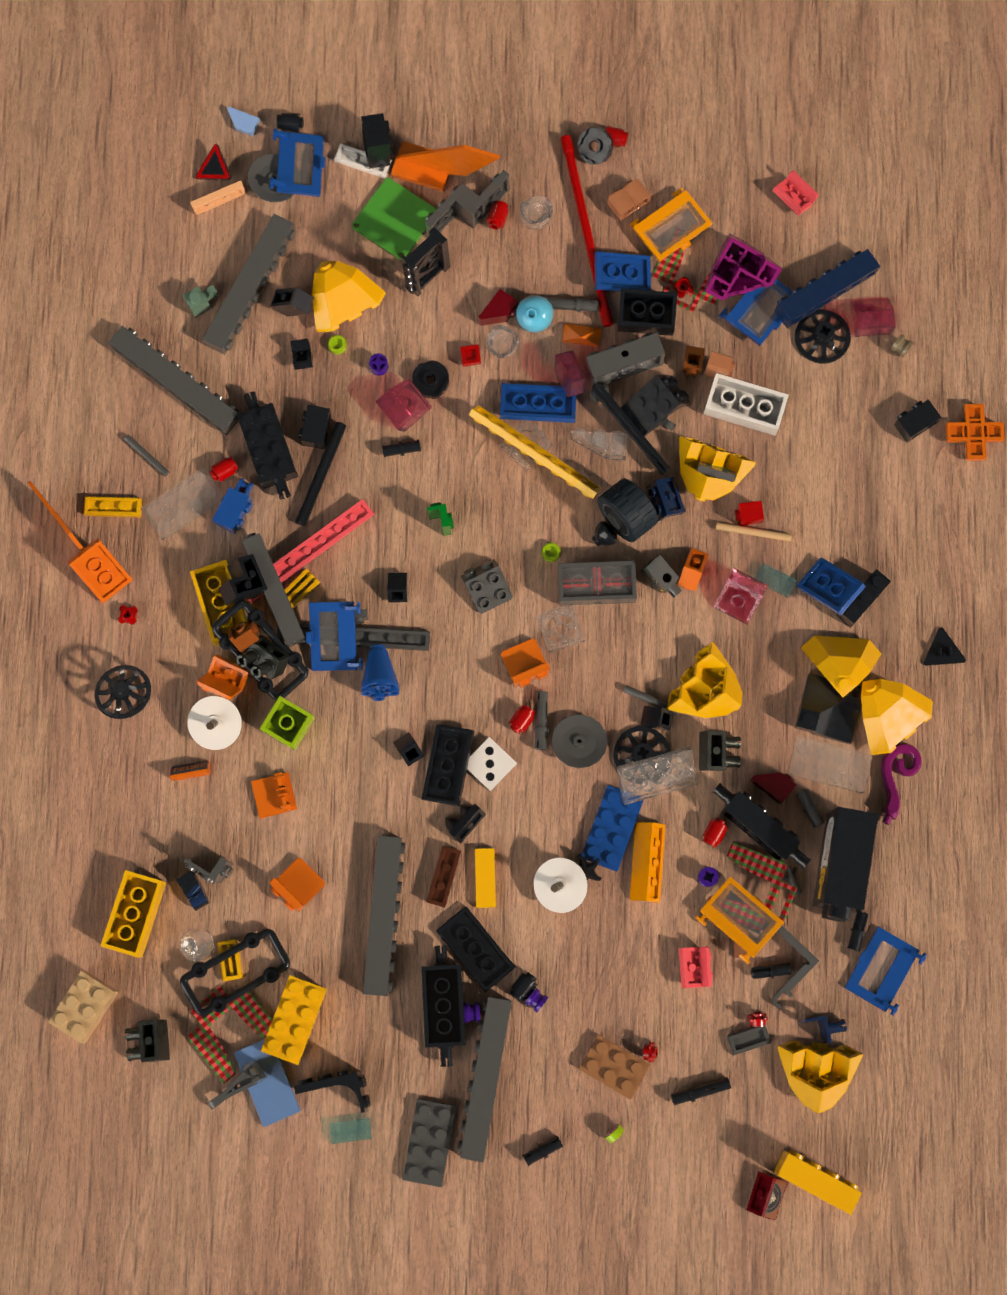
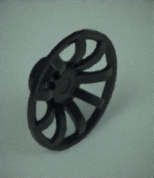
M816 310L800 320L796 327V346L805 358L814 363L828 364L835 362L846 353L850 345L851 334L848 324L835 312ZM816 315H827L825 322L819 323ZM831 316L836 318L841 323H839L836 326H833L831 323H829ZM811 317L816 327L810 328L803 324ZM844 327L846 337L836 335L835 331ZM800 329L812 333V335L800 339ZM814 340L815 343L807 353L801 344ZM833 340L846 342L841 351L835 346ZM819 345H822V359L811 356ZM827 345L836 354L834 357L827 358Z
M132 665L116 666L105 672L98 680L94 691L95 703L99 710L110 718L126 719L132 717L147 705L151 695V683L148 676L138 667ZM124 670L135 671L130 678L125 679ZM119 671V676H115L112 679L109 677L110 674ZM139 674L145 681L141 684H131L137 679ZM103 681H107L109 689L100 690ZM146 688L145 697L132 691ZM110 694L109 699L101 705L99 695ZM131 696L141 701V704L134 709L128 697ZM116 700L115 712L107 711L106 708ZM121 700H124L130 712L120 714Z
M640 726L625 731L618 738L613 751V759L616 769L625 779L637 784H647L658 780L667 771L671 760V750L666 738L660 732L650 727ZM643 731L642 742L638 743L632 733ZM648 732L658 737L650 745L646 744ZM626 736L633 744V748L620 745ZM662 741L666 752H654L653 748ZM618 750L630 753L631 756L619 761ZM654 757H666L663 768L653 760ZM633 761L635 764L628 775L621 766ZM648 764L659 771L657 775L649 778ZM639 765L642 766L644 779L633 778Z

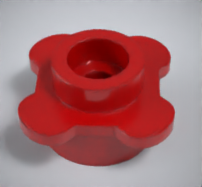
M682 277L672 284V288L676 290L679 298H684L686 294L694 291V287L691 286L687 277Z
M120 606L118 622L134 625L137 622L136 613L138 608L135 606Z
M754 1011L752 1014L747 1015L750 1025L754 1027L765 1026L768 1020L767 1014L762 1011Z
M649 1042V1044H644L643 1058L649 1062H654V1059L658 1056V1048L654 1042Z

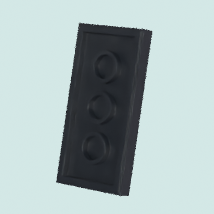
M440 724L436 725L421 800L460 807L475 733L474 730Z
M467 906L436 930L485 993L516 968Z

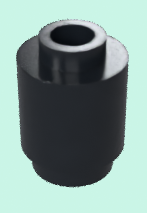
M300 113L277 114V129L286 132H300V128L304 127V118L300 117Z
M529 972L526 975L521 973L512 985L510 994L521 1002L524 999L527 1000L538 985L535 982L537 978Z

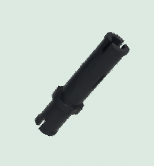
M727 1077L696 1087L689 1086L686 1090L670 1095L675 1106L688 1101L696 1102L695 1099L731 1089V1084Z

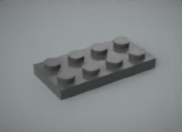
M417 1099L402 1180L442 1187L456 1106Z

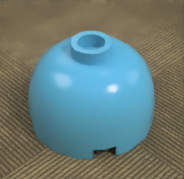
M531 295L524 298L516 310L518 323L524 330L538 333L546 330L551 325L554 315L552 304L546 298L539 295Z

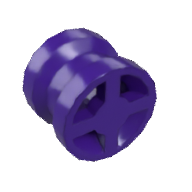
M374 354L369 359L370 369L373 374L381 376L388 371L387 358L383 354Z
M705 867L698 874V881L704 887H712L719 878L718 872L712 867Z
M535 988L525 1004L532 1006L537 1013L549 997L542 995L539 989Z
M476 1002L473 1005L464 1003L465 1023H469L471 1020L480 1022V1002Z

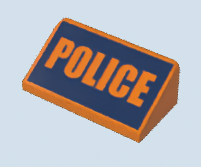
M206 760L173 766L170 769L169 777L173 781L210 775V763Z

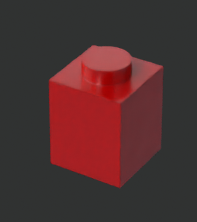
M762 501L738 504L734 514L735 520L739 521L740 526L763 523Z

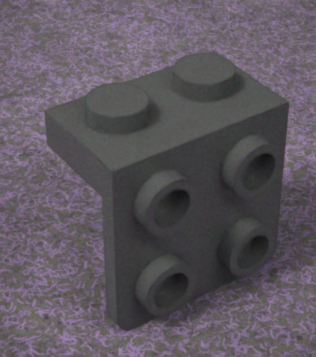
M494 559L486 560L481 563V566L475 569L470 568L460 576L478 612L481 614L511 600L513 597L500 566Z
M184 857L182 860L186 863L184 867L197 874L201 872V877L212 884H215V882L221 884L224 878H228L233 872L232 866L234 864L223 857H220L211 872L188 858Z

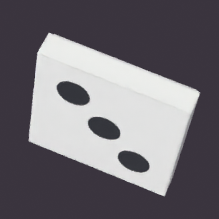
M488 737L470 756L467 770L491 792L517 765V762Z

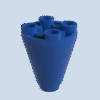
M384 645L371 646L361 683V695L373 697L374 701H383L385 697L399 695V683L386 647Z

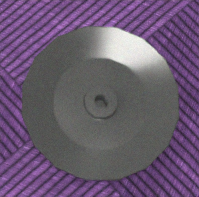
M266 154L258 157L250 165L247 173L248 184L252 192L260 199L268 202H283L294 195L277 193V186H273V189H270V178L273 177L277 180L279 154ZM294 164L293 184H300V172L296 164Z
M581 714L568 716L561 720L555 727L551 739L553 751L558 759L567 766L575 768L590 767L599 762L605 754L608 743L606 732L601 724L592 717Z

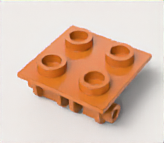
M280 772L274 774V776L251 781L260 819L297 810L289 772Z

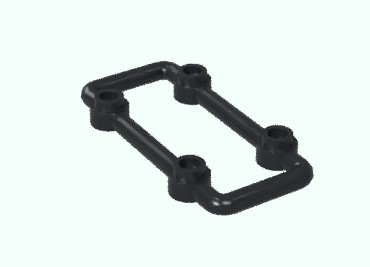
M238 601L213 623L212 631L219 639L220 647L224 650H229L237 659L242 653L229 640L228 634H224L221 631L220 627L243 608L248 613V620L258 624L279 648L290 655L287 664L291 667H296L301 672L299 676L279 693L273 688V682L270 678L263 676L255 678L253 676L261 692L268 693L274 700H277L279 696L285 698L308 677V669L302 663L301 655L296 651H291L265 622L261 610L254 609L247 601ZM250 663L244 668L251 674V668L254 666Z
M266 928L258 933L250 932L246 934L244 941L206 962H196L192 966V970L182 975L180 985L197 1015L207 1016L212 1012L220 1013L225 1010L228 1003L263 983L275 982L279 974L289 969L290 959L276 933L272 929ZM268 936L282 964L276 968L272 966L267 967L262 976L225 997H214L209 1006L202 1008L188 981L194 977H204L208 969L247 947L256 948L260 940Z

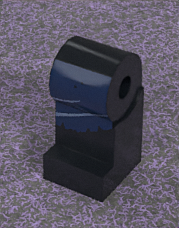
M190 871L176 879L195 911L210 903L195 872Z

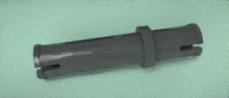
M544 297L552 304L553 309L597 312L598 300H586L579 297L577 299Z
M546 691L536 692L535 750H547V733H549V728H547L548 692Z

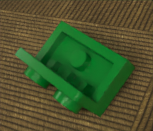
M440 502L431 504V507H427L429 520L441 518L444 536L451 535V529L454 528L452 514L447 513L446 504Z

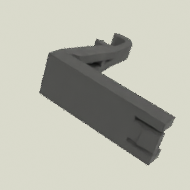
M783 925L777 932L808 960V963L804 962L773 996V1004L781 1009V1004L777 1003V999L781 994L787 993L789 997H793L791 990L819 962Z
M257 1061L248 1062L242 1067L244 1071L221 1094L207 1103L211 1110L231 1096L267 1078V1075Z

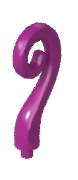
M897 744V748L893 752L885 754L882 760L881 774L887 800L881 814L884 816L882 823L889 825L891 820H896L900 809V797L892 776V763L894 759L902 753L910 755L913 759L911 768H905L903 759L896 761V770L902 776H914L921 768V755L910 744Z

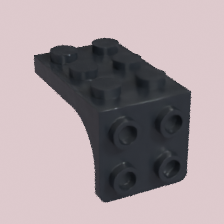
M656 375L621 407L644 437L673 412L691 403L689 395L684 390H680L677 386V380L672 375Z
M351 1069L337 1072L338 1076L332 1077V1073L318 1076L317 1081H313L312 1078L298 1081L299 1085L294 1086L295 1094H300L335 1085H343L353 1090L356 1094L361 1113L367 1112L368 1107L371 1106L369 1094L365 1095L364 1087L367 1086L364 1074L361 1075V1071L351 1072Z

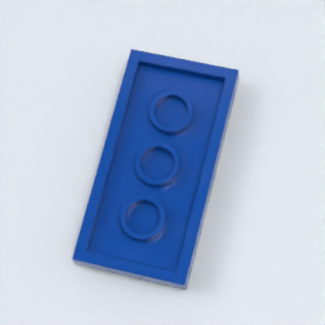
M502 383L500 419L575 423L577 387Z
M607 785L582 856L587 861L593 862L596 858H599V866L615 872L618 871L644 798Z

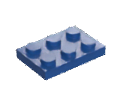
M609 252L595 253V290L621 291V288L651 291L650 256Z
M820 557L797 584V587L837 614L842 615L865 588V585Z

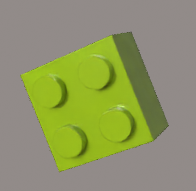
M279 696L260 730L296 751L315 717Z

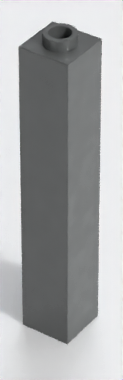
M251 533L245 536L242 543L247 554H253L268 588L264 591V594L286 645L291 647L305 641L306 638L260 533Z

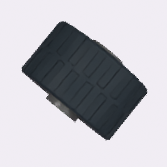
M623 478L598 497V505L602 515L612 529L628 542H635L658 523V514L652 502L629 479Z

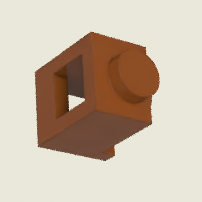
M686 346L682 372H686L687 376L695 377L697 374H701L705 348Z
M247 620L244 623L238 624L234 630L231 627L227 629L229 640L240 652L259 640V628L255 622Z

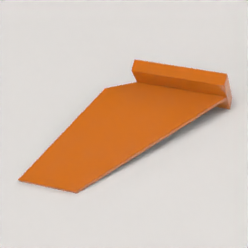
M402 141L391 171V177L443 192L449 174L467 176L498 160L500 155L467 145L432 150Z
M31 481L28 482L29 486L64 531L81 550L67 562L102 603L133 580L99 538L84 547Z

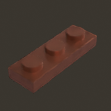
M442 845L426 903L446 907L461 855L460 850Z

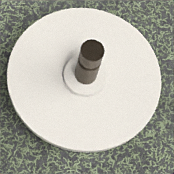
M209 696L199 700L192 707L188 716L190 735L196 743L210 750H220L230 746L238 738L242 727V719L237 707L228 699L220 696Z
M553 858L543 863L537 870L534 878V891L539 902L548 910L557 913L570 912L581 905L586 897L587 879L581 867L574 861L567 858Z

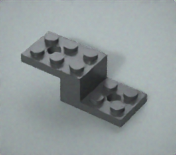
M505 170L500 174L497 173L492 178V183L480 191L479 196L464 183L455 186L450 192V196L446 200L443 199L439 203L438 209L434 213L431 212L425 219L427 237H429V231L433 227L441 232L456 215L474 228L490 211L491 205L495 201H499L510 190L509 174Z

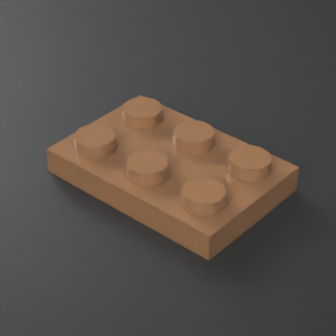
M598 1034L579 1070L631 1100L650 1064Z

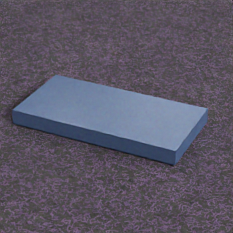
M264 1039L236 1051L234 1054L241 1072L244 1071L242 1067L248 1062L257 1061L267 1075L265 1080L248 1088L263 1127H266L300 1112L301 1109L281 1059L261 1052Z

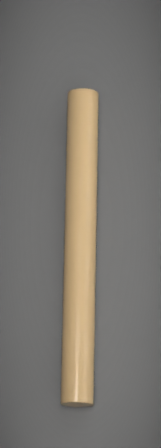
M720 522L716 523V530L789 542L792 539V534Z

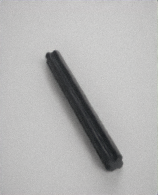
M600 383L596 384L592 388V392L662 475L670 470L669 465Z
M341 422L335 424L297 516L296 523L300 526H306L345 432L346 425Z

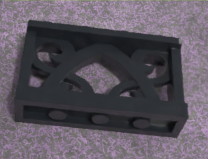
M435 227L429 231V237L409 256L401 258L405 277L404 281L406 282L405 287L411 294L415 293L419 297L421 290L442 270L446 272L450 268L448 241ZM427 259H429V261L427 262L426 266L423 267V268H421V267L423 266V264L425 263V261H426Z

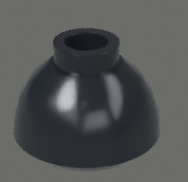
M605 521L598 523L595 528V535L592 537L594 543L597 546H610L617 543L618 538L612 527Z

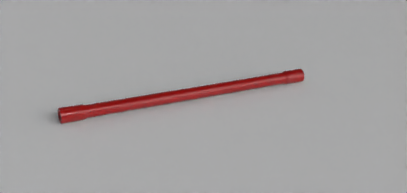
M564 135L560 137L561 146L567 163L595 286V244L575 162L571 136ZM596 290L603 327L613 326V318L605 290Z

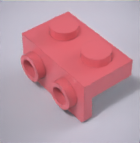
M791 171L787 178L773 189V192L798 216L809 209L819 196L795 171Z
M709 947L678 948L681 988L711 987L713 975L710 966L711 953L709 952Z

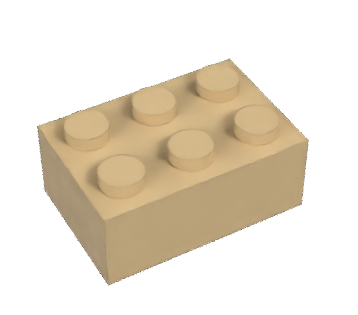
M80 971L48 1023L79 1043H87L117 996L118 991L89 972Z

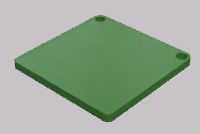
M387 177L354 220L352 227L355 231L401 260L402 257H399V254L403 253L404 256H408L426 231L425 219L431 212L434 213L437 209ZM359 224V227L355 228L354 225Z

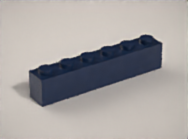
M868 249L863 252H856L851 257L852 259L841 261L834 270L828 269L819 279L813 278L807 283L806 287H799L788 298L784 296L778 300L774 311L785 327L789 328L874 276L881 266Z

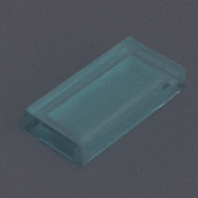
M764 563L754 579L755 582L787 598L797 582L796 579Z
M370 1118L330 1123L332 1144L372 1139Z

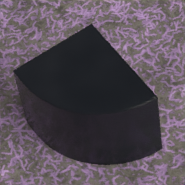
M388 573V603L407 602V573Z
M644 706L640 725L670 731L674 712L662 707Z
M409 732L393 742L407 766L424 757Z

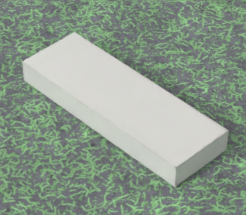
M340 143L334 161L385 179L392 164V160H390V166L369 169L365 151Z

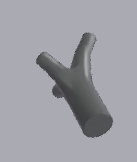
M788 866V876L784 875L783 879L787 880L790 885L798 887L795 894L798 895L802 891L797 881V867H794L792 871L791 867Z

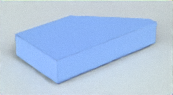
M228 106L227 110L235 129L253 136L260 119Z

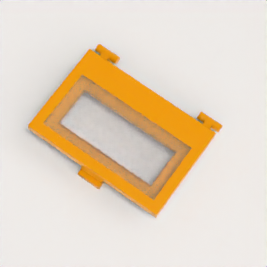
M682 188L672 193L673 196H676L674 199L640 223H638L640 220L637 218L629 224L630 227L633 226L634 231L659 262L679 248L682 251L691 245V239L712 225L711 220L687 190L683 191Z
M731 876L702 907L700 913L703 916L701 918L696 916L695 918L703 926L707 924L705 920L709 919L746 951L747 954L745 956L740 954L739 957L747 964L751 962L749 958H754L784 924L778 916L763 905L764 903L749 893Z

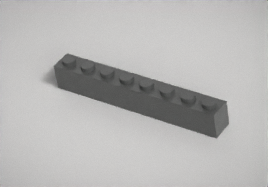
M273 214L202 340L206 346L224 355L227 350H231L234 344L233 339L236 334H240L244 320L248 319L251 315L253 304H256L260 299L262 288L268 285L270 274L276 271L278 260L281 256L285 255L289 241H292L296 235L294 223Z
M121 326L108 342L111 348L227 436L238 422V409L232 404L226 405L223 402L224 399L219 394L215 393L213 395L209 392L210 388L203 382L200 384L194 380L195 377L190 372L186 371L184 373L180 370L181 366L174 360L171 362L167 360V356L161 350L155 351L151 348L152 344L145 338L143 340L138 338V334L132 328L126 329L124 326Z
M378 836L363 994L388 996V992L392 993L393 981L390 980V972L394 973L395 961L392 960V952L396 953L397 941H393L394 933L398 932V921H395L396 913L400 912V901H397V896L402 891V882L399 881V874H403L404 862H401V854H405L406 843L400 837Z
M488 997V1001H483L482 1012H485V1018L480 1020L478 1032H482L481 1040L476 1041L475 1052H478L477 1060H473L471 1072H475L474 1080L469 1081L468 1092H471L470 1100H466L464 1112L468 1113L467 1120H462L461 1132L464 1133L463 1141L459 1140L457 1153H461L460 1158L484 1162L512 1003L509 1000Z

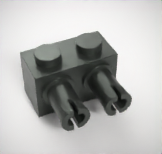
M260 635L259 640L249 646L245 654L239 655L236 661L238 665L241 664V667L251 663L254 666L251 668V674L255 678L265 675L270 679H274L284 673L290 655L265 636Z
M726 731L699 732V771H724L726 767L740 768L741 763L735 762L741 761L740 756H726V748L739 749L741 747V743H735L741 741L740 736H726Z
M167 1020L138 1022V1027L125 1029V1034H131L125 1036L127 1041L139 1039L140 1047L128 1048L126 1050V1054H132L126 1056L128 1061L141 1059V1062L170 1060Z

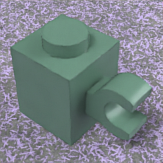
M213 285L204 292L197 286L182 296L196 318L211 309L208 301L216 298L218 293Z

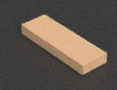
M240 180L190 203L195 215H198L240 197L246 192Z

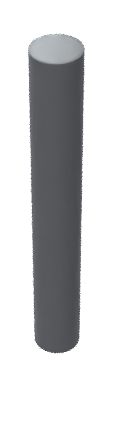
M130 435L124 438L126 443L164 477L169 474V471Z
M628 685L625 686L624 693L657 707L667 709L668 702Z

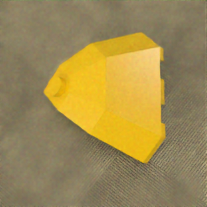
M323 261L314 273L312 296L314 297L313 310L317 332L334 331L340 328V323L347 319L350 322L361 316L363 310L367 308L374 309L379 306L386 295L385 291L358 268L340 261Z
M679 437L680 474L688 492L695 495L694 498L699 501L705 502L706 499L715 500L730 493L755 466L756 462L738 453L725 452L726 449L715 445L710 447L695 438ZM699 461L736 472L734 482L698 472Z
M814 635L800 647L842 697L853 690L872 671L881 656V652L870 639Z
M711 642L698 651L694 657L696 662L692 668L688 667L679 679L682 681L680 686L673 689L669 694L667 709L670 711L702 718L729 715L741 707L742 690L736 674L715 643Z
M885 679L862 682V715L872 755L893 752L901 740L908 739L917 731L916 727L923 721L926 723L932 718V700L904 683Z
M794 1040L778 1045V1052L789 1086L802 1104L815 1113H822L832 1108L846 1092L863 1056V1053L847 1045L831 1048L827 1047L826 1043L811 1042V1046Z

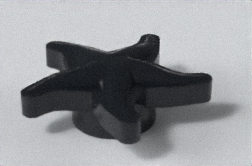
M578 854L579 866L585 873L586 879L601 881L602 877L598 876L595 872L600 859L596 858L593 862H587L581 854Z

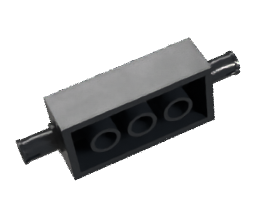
M250 392L252 400L247 393L244 395V398L246 399L249 411L237 414V418L259 482L263 489L275 485L280 500L285 499L283 491L286 498H289L291 494L286 481L297 478L298 474L273 403L260 406L256 392Z
M721 783L713 790L712 793L726 803L721 813L776 860L784 862L787 858H791L802 869L811 861L810 858L797 849L801 843L797 840L799 837L793 831L785 830L782 827L784 824L776 817L772 819L767 814L768 810L759 804L757 806L753 803V798L745 791L741 793L739 791L737 794H732Z
M447 945L441 946L442 954H440V946H434L436 964L434 966L421 967L425 1048L438 1047L440 1049V1067H446V1058L447 1065L450 1067L453 1066L452 1048L454 1046L466 1045L462 965H450L447 963Z

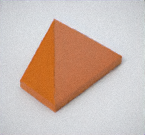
M565 323L562 342L599 347L602 328Z

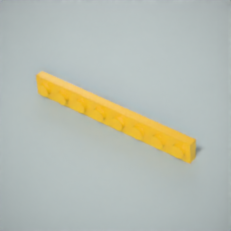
M480 405L471 410L469 416L476 423L483 424L489 428L488 430L492 434L504 438L507 444L514 445L522 454L535 459L538 465L550 469L553 475L566 480L569 486L581 490L584 496L594 499L601 492L602 487Z

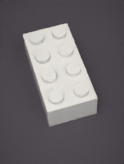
M716 373L704 415L776 436L789 395Z

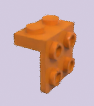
M535 639L527 640L501 652V657L515 688L518 686L520 688L530 684V681L536 678L541 680L550 673L549 664L545 661Z
M216 654L212 659L208 672L199 678L196 684L201 686L200 688L204 691L213 692L220 697L231 700L243 690L249 672L244 667H241V665Z
M297 858L278 878L274 877L269 884L272 886L270 890L277 897L281 895L286 900L284 904L291 911L295 909L300 912L325 886V881L302 858Z

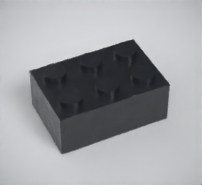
M621 288L618 332L658 333V335L673 336L677 293Z

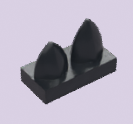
M476 804L460 805L461 820L455 817H445V824L449 834L460 844L486 815Z

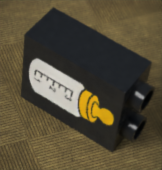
M837 807L827 814L812 905L813 907L823 908L821 918L839 922L851 921L852 913L864 910L879 814L844 807Z

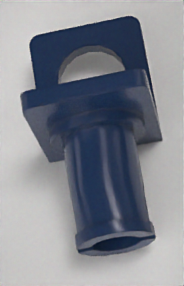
M818 1016L799 1020L800 1023L818 1020L823 1043H832L831 1034L847 1031V1026L839 1027V1025L846 1024L844 1019L828 1022L827 1016Z

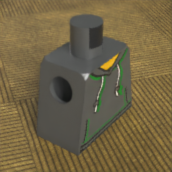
M661 555L653 558L640 570L659 592L662 593L667 590L674 598L682 591L675 583L679 577Z

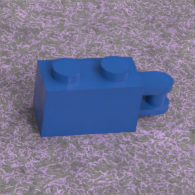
M241 478L235 489L229 487L212 519L215 525L234 534L242 528L243 518L246 513L250 512L253 506L249 494L253 489L254 483H247L245 479ZM241 488L245 490L244 493L240 492Z

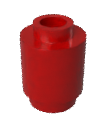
M607 126L605 130L611 135L613 146L621 148V146L625 147L629 132H624V129Z
M495 201L491 205L486 220L491 229L499 230L504 227L509 212L508 204L503 201Z
M231 456L225 457L210 466L211 471L209 473L214 481L218 480L221 483L234 475L235 471L238 470V466Z
M524 704L521 708L518 707L508 722L511 725L510 729L517 734H520V732L525 733L534 720L535 711Z
M717 817L715 820L711 819L703 834L704 838L702 841L714 848L718 844L720 845L728 830V827L725 826L726 822Z

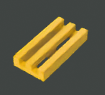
M307 569L285 589L288 595L308 576L288 596L293 609L320 583ZM313 580L314 582L292 603L291 600Z
M238 939L217 942L219 954L224 952L223 945H226L228 950L231 948L230 944H233V946L238 944ZM240 952L235 954L238 975H235L232 956L228 958L230 976L227 977L225 960L220 963L223 982L243 978Z

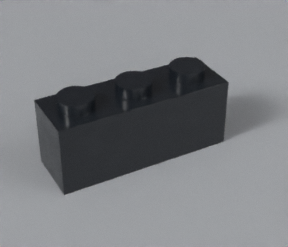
M876 569L864 582L865 588L842 615L837 614L836 616L851 628L891 581Z

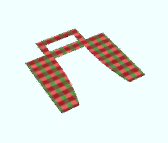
M675 227L668 244L685 233V231ZM679 248L658 262L652 277L667 283L663 292H669L673 282H677L674 278L680 267L685 250L682 251ZM709 274L699 291L694 289L692 293L687 294L694 297L692 305L677 300V306L694 313L700 299L717 305L719 299L704 291Z
M732 842L727 857L749 872L773 883L764 904L769 910H772L781 887L790 890L779 917L784 922L798 887L782 881L788 864ZM725 899L720 903L719 906L743 927L760 934L765 919L749 905Z
M219 985L199 1003L203 1008L219 993L222 997L228 994ZM250 992L228 1003L223 1012H212L204 1019L197 1015L193 1008L190 1010L200 1025L186 1037L223 1084L236 1073L224 1048L209 1026L231 1007L248 1026L264 1039L272 1023V1019Z

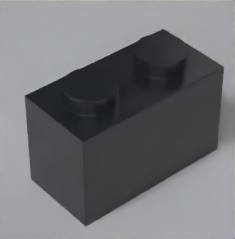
M297 287L278 289L275 291L270 307L286 316L307 315L312 309L314 297Z
M929 399L925 402L919 401L912 406L913 410L908 413L904 411L897 416V421L894 425L907 443L937 424L942 418Z
M307 405V411L304 410L302 415L304 426L299 431V439L303 446L325 449L332 415L330 408Z

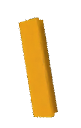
M653 822L635 823L630 887L631 901L660 903L666 826L664 824Z

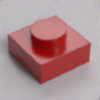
M479 344L460 347L463 367L481 365Z

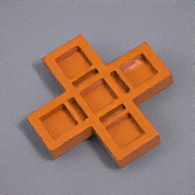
M965 404L963 406L964 422H947L945 424L946 443H965L966 461H985L987 459L986 442H1004L1005 440L1004 422H985L984 404Z

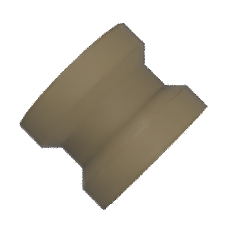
M901 334L890 350L893 352L897 351L903 358L914 342L906 340L905 336Z

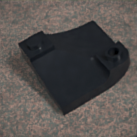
M809 673L798 710L795 728L850 745L862 706V687L857 685L847 695L842 697L825 677ZM856 691L858 696L853 697L851 692Z

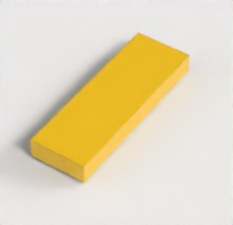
M85 496L84 516L141 518L142 498Z
M494 848L475 849L476 908H496Z

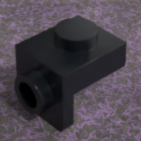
M309 339L291 341L294 370L312 368V352Z

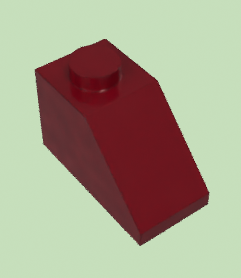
M499 289L479 315L478 324L483 326L508 322L510 318L516 316L518 301Z
M787 773L754 775L749 780L778 804H782L797 785L794 783V778Z

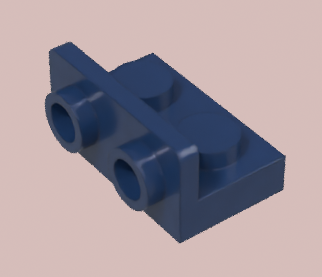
M674 477L654 480L647 486V494L658 514V521L686 512Z

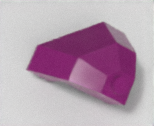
M729 233L713 263L704 291L719 300H724L737 294L741 295L754 291V289L773 285L782 268L746 241Z

